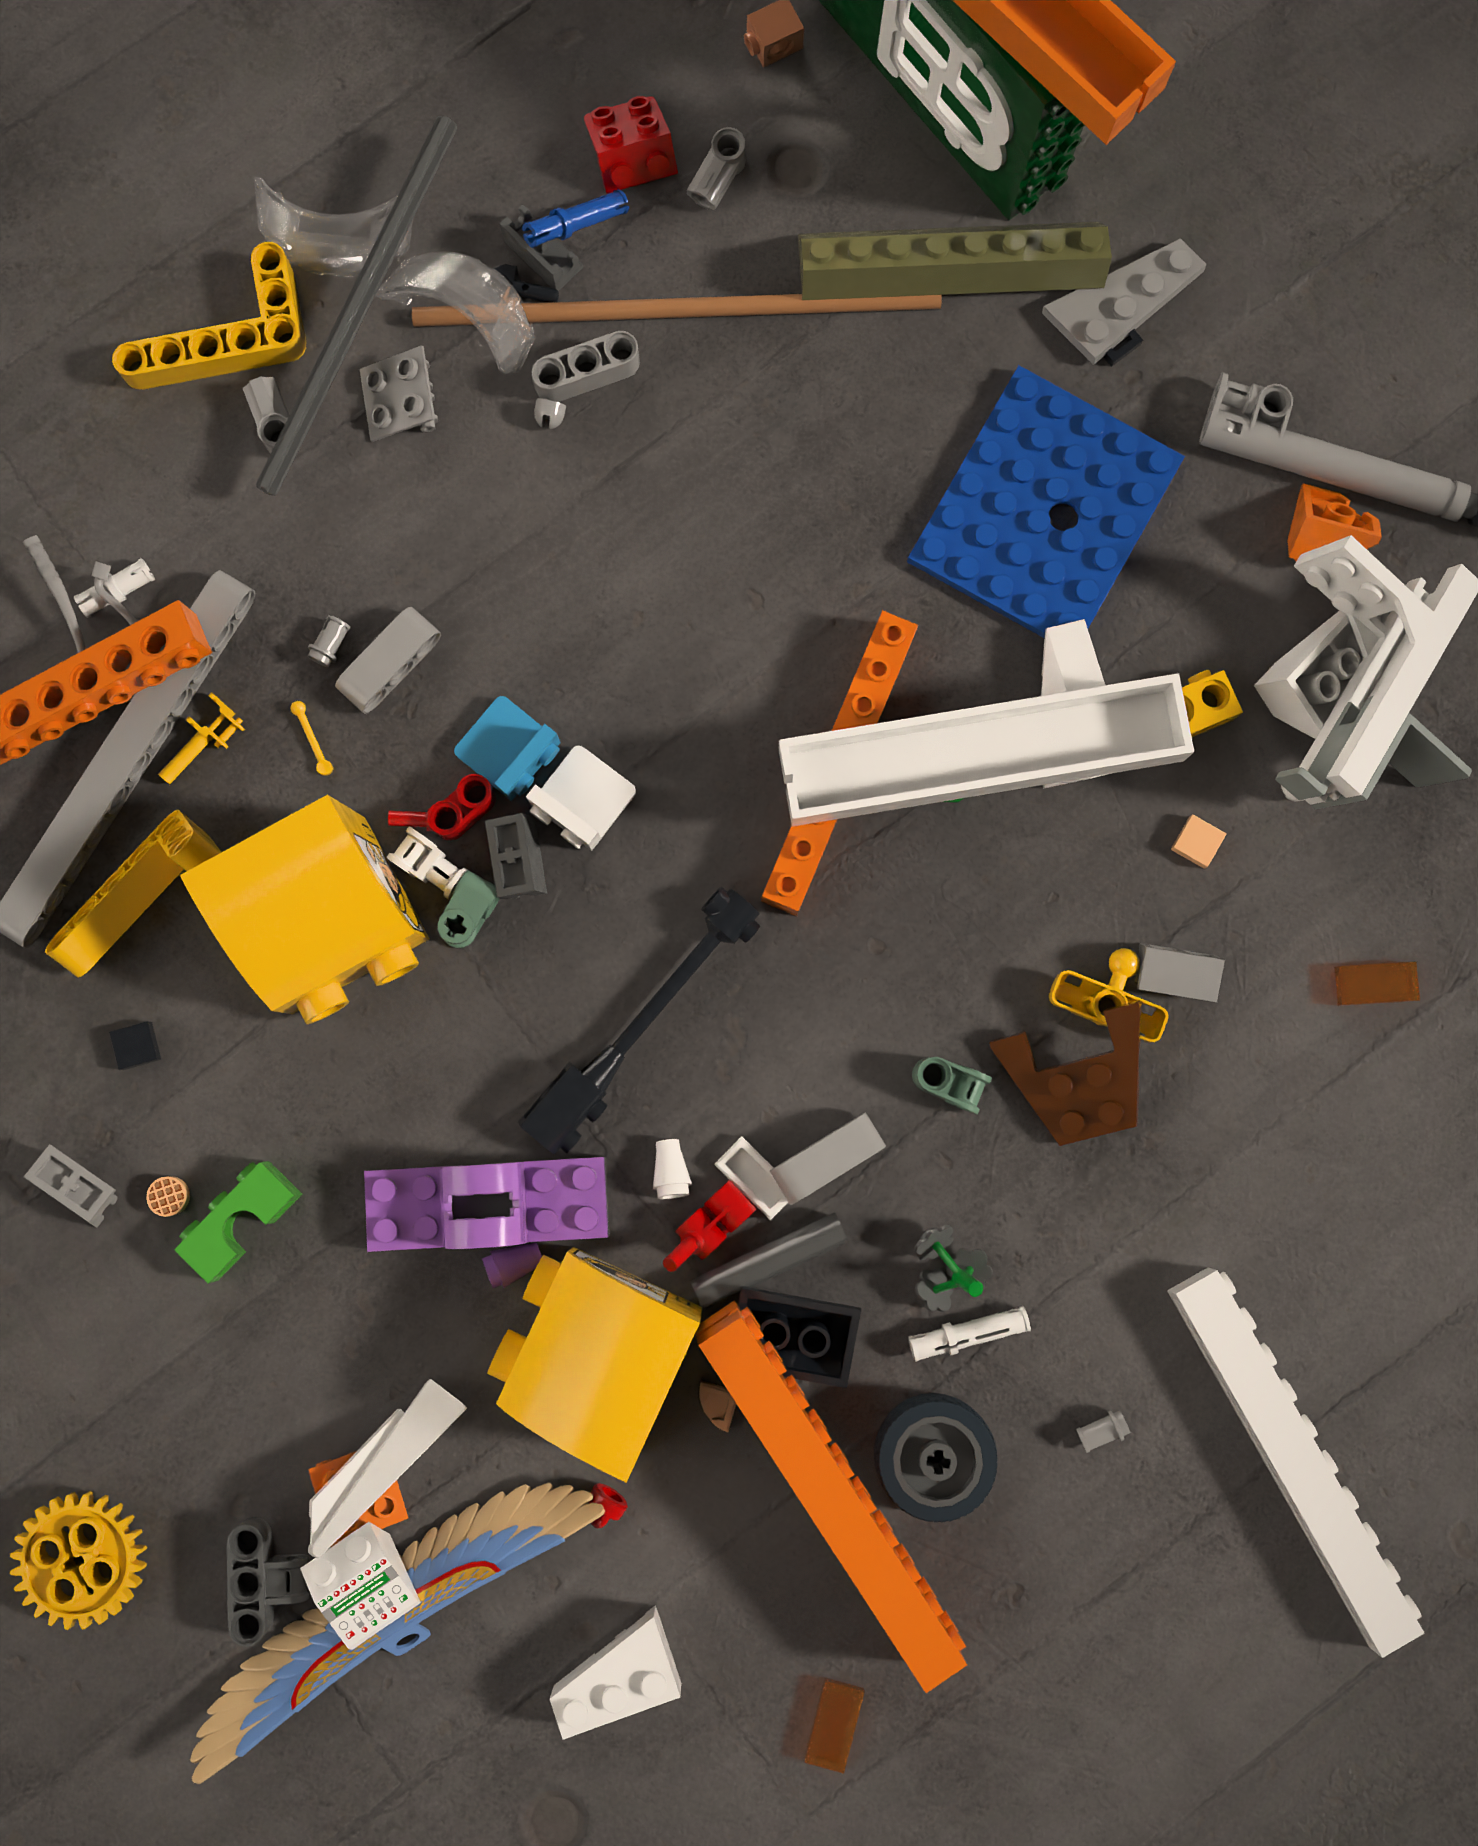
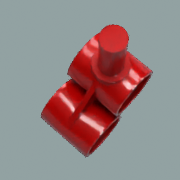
M469 774L460 780L457 789L444 800L433 804L431 808H428L427 812L389 811L388 826L426 827L427 831L435 832L444 840H456L493 808L496 802V793L485 777L479 774ZM474 786L486 788V795L479 803H470L467 800V794ZM445 812H455L457 815L455 825L450 829H440L438 825L440 816Z
M731 1180L727 1181L704 1203L702 1208L697 1209L675 1230V1233L681 1238V1243L663 1260L666 1270L670 1272L676 1271L692 1254H696L702 1261L727 1238L726 1234L728 1232L732 1233L755 1212L756 1207Z

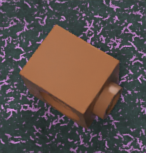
M778 0L747 15V33L744 34V41L749 53L752 56L757 55L764 68L803 49L804 26L789 0Z

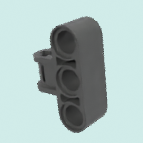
M250 1517L240 1523L230 1532L226 1544L228 1631L233 1642L245 1647L255 1645L270 1630L274 1622V1605L294 1604L310 1599V1591L306 1590V1581L300 1569L309 1563V1555H273V1533L271 1526L260 1517ZM244 1530H249L257 1536V1548H249L242 1541V1532ZM244 1572H250L257 1577L259 1582L258 1589H249L245 1586L242 1578ZM250 1614L257 1618L260 1625L258 1631L249 1630L245 1626L243 1621L244 1615Z

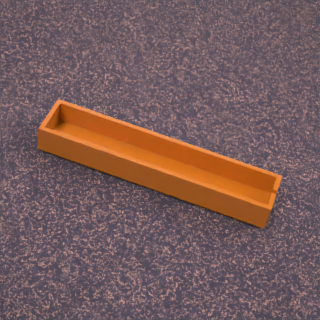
M953 0L1105 145L1133 120L1136 112L1139 114L1165 89L1176 63L1163 48L1111 0Z
M734 1300L699 1324L695 1332L698 1346L925 1693H928L967 1666L961 1650L967 1646L947 1611H943L932 1588L924 1576L921 1577L916 1569L915 1563L908 1551L897 1540L889 1522L881 1510H877L870 1498L871 1495L861 1479L856 1476L851 1480V1477L855 1474L838 1444L835 1442L829 1446L828 1443L832 1439L816 1410L813 1408L808 1412L805 1408L810 1405L793 1375L791 1374L787 1378L784 1377L783 1373L787 1370L770 1340L765 1344L761 1342L760 1339L764 1337V1334L748 1306L740 1310Z

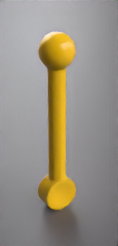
M295 701L290 709L295 716H298L318 761L316 769L323 776L330 775L333 771V765L325 760L305 715L306 706L301 701Z

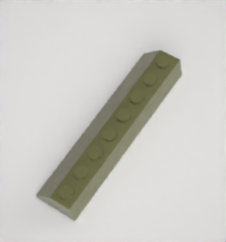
M1099 222L798 234L802 301L1104 288L1112 260L1108 226Z

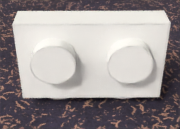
M575 746L544 786L539 788L535 784L526 798L530 805H532L529 812L546 825L553 821L563 829L560 835L578 849L583 844L592 851L635 796L636 789L632 783L582 746Z

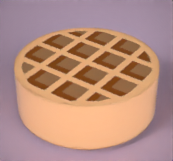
M161 1177L155 1180L148 1188L147 1204L159 1216L177 1215L184 1211L189 1203V1188L178 1177Z

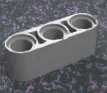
M616 331L538 359L531 371L538 397L560 402L629 378L636 373L640 364L637 340L629 332ZM619 350H626L631 353L628 358L623 360L613 357L615 352ZM589 362L595 365L594 369L589 372L577 370L582 363ZM547 375L559 377V380L552 385H546L541 382Z
M406 608L340 675L336 681L335 688L362 713H369L432 650L439 641L441 632L415 608Z
M865 1112L770 1170V1173L788 1203L793 1205L878 1153L886 1145Z

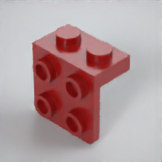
M637 96L630 99L627 103L613 107H598L584 116L585 126L597 155L606 194L617 189L622 190L678 174L671 133L654 97Z

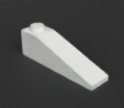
M1339 610L1275 662L1254 685L1274 717L1314 739L1318 736L1363 659L1348 616ZM1389 612L1376 616V618L1384 623Z
M1085 619L1045 629L1041 696L1105 686ZM1093 776V777H1087V778H1081V779H1075V780H1069V781H1063V782L1045 784V785H1043V789H1044V788H1049V787H1054V786H1059V785H1063V784L1073 783V782H1077V781L1087 780V779H1091V778H1095V777H1099V776Z

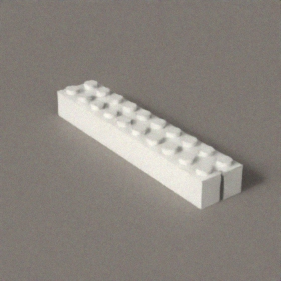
M1179 673L779 740V755L784 784H786V796L792 827L1183 762L1194 753Z

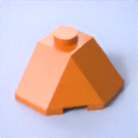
M1303 483L1287 540L1289 558L1297 561L1303 553L1350 535L1366 549L1379 544L1382 538L1379 519L1369 512H1364L1362 516L1357 514L1349 506L1351 500L1341 493Z

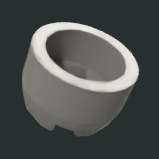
M536 399L534 409L536 423L543 428L547 419L550 420V429L558 427L563 421L566 405L548 399Z

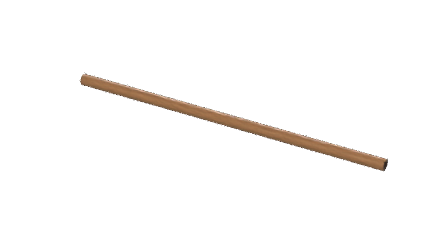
M802 294L428 306L412 307V322L414 327L925 310L941 309L942 295L802 301Z

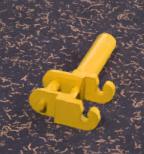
M212 692L208 696L220 706L219 712L221 714L209 727H201L190 716L186 718V721L198 732L158 774L168 784H171L213 738L217 740L214 743L217 748L222 745L227 749L228 745L225 742L237 729L245 730L240 725L243 720L238 717L235 721L232 717L236 713ZM227 718L232 723L220 736H217L213 731Z

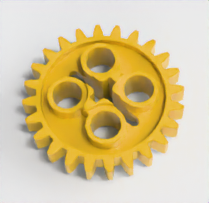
M92 1491L83 1494L80 1502L76 1492L66 1495L64 1502L58 1496L49 1501L50 1509L45 1505L35 1510L37 1519L31 1517L23 1522V1526L28 1532H22L14 1538L18 1544L23 1546V1548L10 1553L11 1558L20 1561V1565L12 1569L10 1575L22 1576L23 1580L14 1587V1591L27 1590L28 1596L24 1599L22 1605L26 1606L35 1602L38 1605L34 1613L35 1618L46 1611L50 1613L48 1619L49 1626L54 1625L60 1618H63L65 1630L73 1627L77 1619L82 1630L92 1624L93 1618L100 1625L108 1619V1612L115 1616L123 1609L120 1601L128 1603L133 1599L134 1594L129 1588H136L143 1581L134 1574V1572L141 1571L147 1566L146 1562L136 1559L137 1555L147 1549L146 1545L135 1544L134 1541L143 1531L142 1529L130 1531L128 1526L135 1516L132 1514L122 1519L119 1516L123 1507L122 1503L111 1509L107 1508L109 1502L108 1495L101 1497L96 1503H94ZM85 1523L95 1528L97 1533L95 1542L88 1540L84 1536L83 1526ZM65 1526L69 1528V1534L64 1531ZM47 1540L57 1545L59 1550L58 1558H53L47 1553ZM82 1556L84 1563L76 1564L73 1557ZM99 1562H105L111 1567V1579H105L101 1576L98 1570ZM62 1579H67L74 1586V1596H68L62 1591ZM88 1586L94 1590L93 1594L88 1592Z

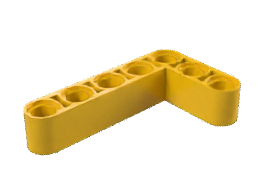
M263 242L258 244L251 254V264L261 317L126 342L119 345L112 355L114 368L130 387L149 389L292 362L299 359L306 350V338L294 272L283 249L274 242ZM279 262L275 269L265 270L269 264ZM286 298L282 305L272 306L276 299ZM283 334H293L287 342H278ZM255 340L251 348L241 350V346L246 341ZM218 347L212 356L203 357L207 349ZM180 354L178 360L174 363L166 364L170 356ZM142 361L138 369L129 371L133 363Z
M180 810L173 811L55 934L47 945L45 953L76 977L83 976L183 870L187 872L221 853L220 849L205 831Z

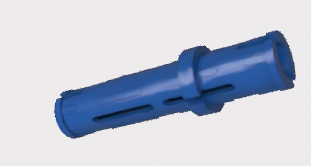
M617 189L609 194L567 209H561V207L552 209L548 216L531 222H525L522 231L531 230L532 232L523 234V237L531 248L556 238L561 240L568 239L575 231L618 215L626 214L629 206L620 207L619 205L628 203L627 196L622 190Z

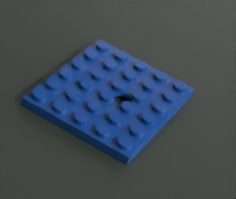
M1018 365L908 556L907 562L1045 638L1046 628L1085 619L1088 629L1185 456ZM1057 504L1070 505L1078 516L1076 526L1065 531L1054 528L1050 523L1049 510Z

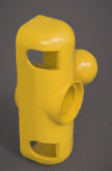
M1127 948L1117 949L1109 957V968L1112 976L1108 985L1067 970L1056 976L1049 993V1000L1054 1006L1068 1010L1075 1015L1091 1020L1097 1025L1106 1027L1108 1026L1105 1016L1101 1014L1098 1007L1102 997L1112 999L1115 1006L1140 1000L1141 1005L1144 1004L1155 1008L1152 1016L1141 1012L1140 1033L1144 1034V1036L1140 1035V1039L1147 1043L1160 1040L1169 1016L1165 1008L1123 991L1127 978H1131L1137 973L1140 964L1137 954ZM1072 975L1082 979L1079 987L1065 982L1067 976ZM1057 1000H1059V1001H1061V1002H1064V1003H1066V1004H1069V1005H1071V1007H1068V1006H1066V1005H1063V1004L1057 1002Z

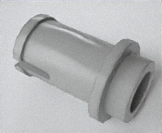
M328 615L315 643L309 644L308 649L310 652L307 657L324 667H329L331 662L335 663L337 660L335 654L351 627L341 619Z
M1109 1410L1107 1411L1108 1416L1076 1429L1086 1453L1118 1438L1122 1442L1125 1440L1124 1436L1131 1433L1120 1410L1115 1413Z

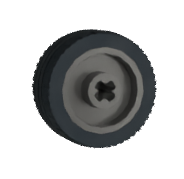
M920 1394L899 1403L883 1420L875 1439L874 1465L885 1493L905 1513L928 1522H950L960 1519V1517L966 1516L973 1512L975 1508H978L993 1487L998 1464L995 1440L985 1421L967 1403L946 1394ZM934 1450H940L941 1457L939 1460L932 1462L927 1459L928 1456L934 1457Z

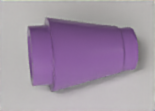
M534 1242L490 1251L491 1255L482 1258L492 1288L502 1285L504 1289L533 1271L542 1255L537 1243Z

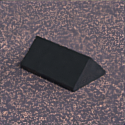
M741 1287L738 1306L740 1310L748 1306L764 1334V1337L760 1339L761 1342L765 1344L770 1340L777 1350L787 1370L783 1373L784 1377L792 1374L795 1379L847 1388L861 1315L860 1307Z

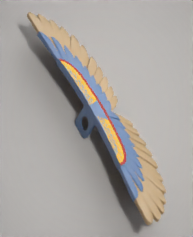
M546 1483L531 1490L525 1484L514 1489L507 1496L503 1491L490 1498L481 1509L478 1503H474L467 1507L459 1517L455 1514L452 1515L441 1525L439 1530L436 1527L431 1528L420 1544L418 1541H414L405 1549L402 1557L400 1555L421 1603L353 1650L347 1648L318 1608L306 1611L302 1615L305 1620L294 1621L283 1628L285 1633L271 1637L262 1645L268 1651L252 1656L243 1662L240 1668L244 1671L231 1677L221 1687V1690L226 1692V1694L218 1698L207 1710V1713L213 1716L201 1726L196 1735L202 1740L193 1749L190 1759L192 1763L200 1762L194 1770L192 1776L193 1783H203L237 1757H243L295 1712H299L331 1684L379 1649L383 1648L396 1656H400L426 1640L431 1633L429 1629L419 1624L422 1620L469 1592L504 1575L505 1572L565 1542V1538L601 1517L605 1513L603 1505L597 1503L587 1504L593 1499V1495L585 1490L573 1492L574 1488L571 1485L559 1486L553 1489L551 1483ZM411 1634H417L412 1641L403 1645H397L402 1638Z

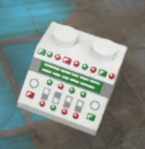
M371 1522L366 1523L329 1548L320 1558H314L300 1568L315 1605L350 1650H353L421 1603L391 1535Z

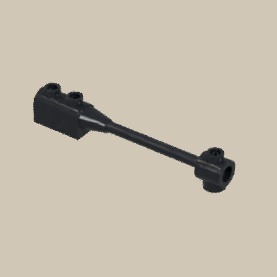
M720 887L708 899L701 909L707 915L705 921L708 933L613 1045H609L602 1050L581 1071L569 1061L518 1121L519 1126L550 1152L556 1154L561 1148L565 1153H568L582 1136L576 1131L582 1122L587 1118L593 1123L601 1116L607 1108V1104L602 1099L607 1094L606 1090L623 1062L626 1052L720 942L735 944L739 938L746 943L758 931L760 925L755 919L760 913L732 889L726 891L723 887Z

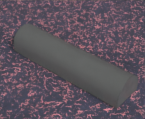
M834 1212L699 1275L690 1281L701 1307L708 1309L740 1294L742 1286L749 1288L757 1286L846 1244L847 1236Z

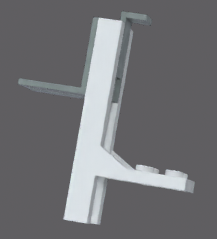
M1352 535L1301 554L1294 567L1305 576L1306 581L1310 585L1317 587L1327 596L1336 609L1348 616L1363 659L1299 768L1280 771L1275 780L1298 800L1304 799L1313 808L1321 809L1367 800L1388 763L1415 787L1469 778L1472 769L1412 716L1409 711L1478 593V578L1463 564L1448 568L1434 593L1428 594L1423 589L1426 581L1422 577L1408 581L1405 586ZM1390 612L1384 623L1376 618V616Z

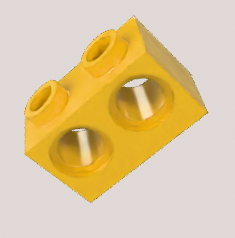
M1210 670L1202 671L1188 679L1189 685L1182 687L1191 737L1233 721L1243 713L1224 670L1211 675ZM1203 691H1208L1215 695L1217 707L1207 706L1203 702Z

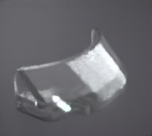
M255 177L254 179L258 229L267 242L278 244L291 264L318 275L327 274L336 275L337 277L358 276L398 197L397 195L375 208L362 212L341 215L324 214L298 207L285 200L281 192H274L265 183L264 178ZM413 220L396 253L397 257H401L409 250Z
M429 252L406 259L383 283L375 295L381 300L393 299L401 305H408L412 297L415 296L433 297L451 305L465 315L481 332L495 357L498 370L504 374L520 372L535 340L533 324L528 322L525 311L520 303L522 299L515 288L497 270L481 263L479 259L465 254Z

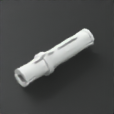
M1020 1306L1019 1308L961 1324L951 1325L950 1322L942 1324L941 1329L909 1336L908 1341L913 1359L917 1362L948 1352L950 1356L958 1354L959 1349L1013 1334L1031 1331V1327L1024 1306Z

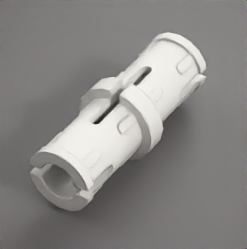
M140 558L137 562L114 575L109 573L107 581L103 580V588L121 603L127 600V594L150 581H154L155 578L149 572L150 569L145 561ZM95 586L74 596L75 602L77 604L80 603L78 607L87 618L110 605L98 595Z

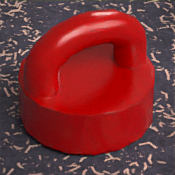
M601 1483L595 1484L590 1491L593 1499L589 1503L602 1504L605 1509V1513L601 1517L591 1522L594 1528H603L610 1519L617 1521L621 1519L628 1508L627 1501L621 1494Z

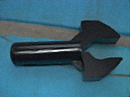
M503 264L490 270L492 279L509 283L505 288L486 285L489 295L496 304H510L511 300L517 297L545 303L558 302L559 292L557 289L521 281L518 277L517 266Z

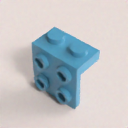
M499 696L455 746L454 753L462 762L477 774L485 777L495 789L512 801L517 794L521 796L528 790L535 779L533 775L542 764L547 766L555 758L560 749L558 745L561 742L557 733L546 724L541 726L507 697Z

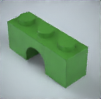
M252 1162L246 1166L236 1177V1180L240 1183L229 1194L223 1191L209 1204L208 1209L211 1212L201 1223L198 1220L193 1221L179 1235L183 1241L174 1250L208 1284L218 1281L246 1253L236 1242L232 1230L233 1223L243 1211L251 1212L265 1225L272 1224L302 1195L271 1162H259L257 1165Z

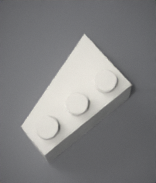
M656 1605L627 1630L624 1629L615 1636V1639L596 1654L591 1655L554 1685L550 1702L562 1739L680 1698L682 1683Z

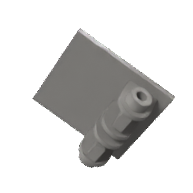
M418 346L360 369L371 442L416 426H420L422 432H430L436 429L435 424L438 422V416L434 414L432 402L435 400V396L431 393L433 384L429 382L428 369L430 364L425 358L424 346Z

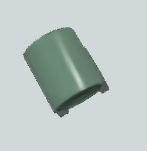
M469 870L464 873L437 924L441 938L450 947L457 949L465 948L475 940L485 920L491 915L500 899L497 898L495 885ZM463 920L462 925L466 932L463 935L456 933L452 937L453 933L450 931L449 925L451 923L458 925Z
M939 1057L921 1059L916 1063L912 1071L913 1082L917 1088L945 1100L946 1103L976 1115H978L980 1110L977 1105L986 1084H990L992 1077L963 1065H957ZM929 1064H935L941 1070V1080L935 1086L928 1085L923 1078V1071Z

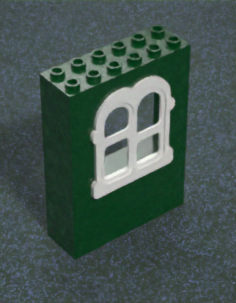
M819 0L1008 221L1019 213L1022 215L1029 213L1039 202L1040 196L1048 190L1051 193L1055 192L1068 179L1067 172L1069 166L1075 160L1073 155L1076 147L1082 140L1080 135L1085 125L953 0Z

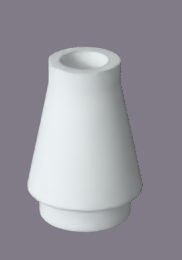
M668 1139L656 1142L653 1189L657 1190L658 1199H674L688 1196V1186H691L692 1182L680 1149L679 1140Z

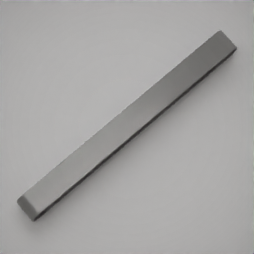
M221 570L215 572L208 580L190 609L197 615L212 653L202 658L195 666L183 668L166 677V680L161 684L147 687L133 696L0 901V933L24 948L32 945L39 937L248 613L255 599V590Z

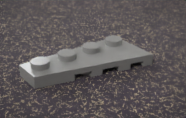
M1180 238L1108 274L1104 288L1077 289L1045 305L1042 314L1094 365L1105 356L1109 349H1113L1124 340L1130 331L1137 329L1202 274L1206 263Z

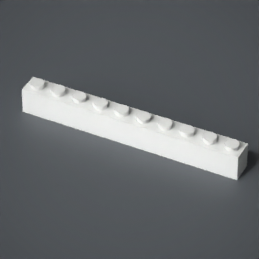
M1207 1267L1167 1290L1368 1646L1383 1658L1423 1635L1424 1631L1417 1619L1422 1617L1418 1607L1409 1595L1403 1596L1396 1584L1401 1580L1398 1572L1387 1558L1384 1560L1381 1558L1376 1549V1546L1380 1544L1378 1537L1367 1522L1361 1523L1355 1512L1359 1508L1355 1497L1346 1486L1341 1488L1334 1475L1338 1472L1334 1460L1326 1450L1320 1451L1314 1440L1318 1436L1314 1425L1305 1414L1300 1416L1293 1403L1297 1400L1293 1388L1285 1378L1280 1380L1273 1366L1277 1364V1361L1265 1343L1259 1344L1253 1333V1330L1257 1327L1249 1312L1244 1307L1239 1309L1232 1295L1236 1293V1289L1225 1272L1219 1274L1218 1270Z

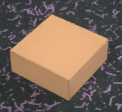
M1192 814L1186 821L1171 850L1205 869L1212 861L1226 833Z

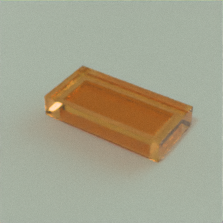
M1417 962L1334 967L1338 1006L1420 1001Z
M824 1678L804 1756L805 1763L844 1774L865 1693L864 1688Z

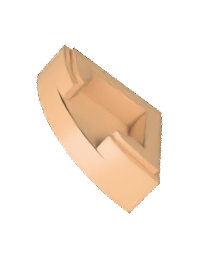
M701 1380L699 1398L704 1413L717 1428L729 1432L736 1402L726 1387Z

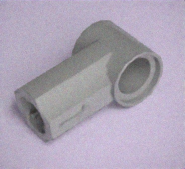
M732 127L722 128L714 134L711 141L712 147L687 189V195L696 204L707 210H716L735 175L739 174L746 164L745 138L739 130ZM725 148H734L738 151L733 156H724L720 153Z
M261 376L250 380L243 387V391L257 425L258 436L271 454L276 442L271 441V438L276 432L283 430L289 414L275 378Z

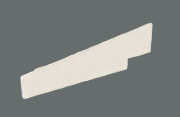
M429 1379L404 1413L401 1409H397L310 1500L311 1534L308 1553L312 1557L320 1558L449 1428L467 1407L432 1379Z

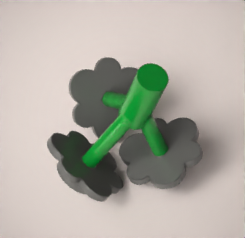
M944 1225L940 1229L931 1228L920 1237L914 1248L918 1253L917 1257L920 1261L926 1260L928 1257L935 1259L940 1256L946 1264L947 1273L952 1277V1280L947 1281L946 1274L941 1268L921 1271V1281L916 1284L915 1292L917 1297L925 1302L926 1309L931 1312L935 1310L940 1312L948 1311L951 1307L949 1296L953 1294V1288L956 1287L963 1289L972 1297L980 1296L985 1288L986 1280L991 1278L993 1274L992 1268L986 1265L988 1256L981 1249H974L970 1252L968 1249L961 1248L957 1251L956 1258H951L945 1250V1247L949 1246L954 1240L952 1237L953 1228L950 1225Z

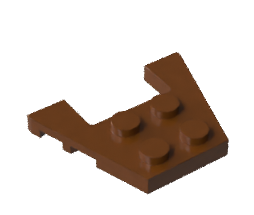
M1140 1000L1103 1011L1114 1046L1112 1051L1044 1069H1037L1025 1031L989 1042L996 1057L1059 1146L1137 1126Z

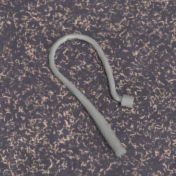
M38 536L29 537L23 541V544L28 549L27 551L32 556L31 558L43 580L47 583V587L55 597L79 653L85 650L86 647L62 580L59 578L53 563L49 560V556L45 549H43L44 547L40 543L41 541ZM95 561L91 576L95 577L94 585L96 592L104 601L118 611L130 625L136 623L138 620L131 612L103 588V580L107 581L111 566Z

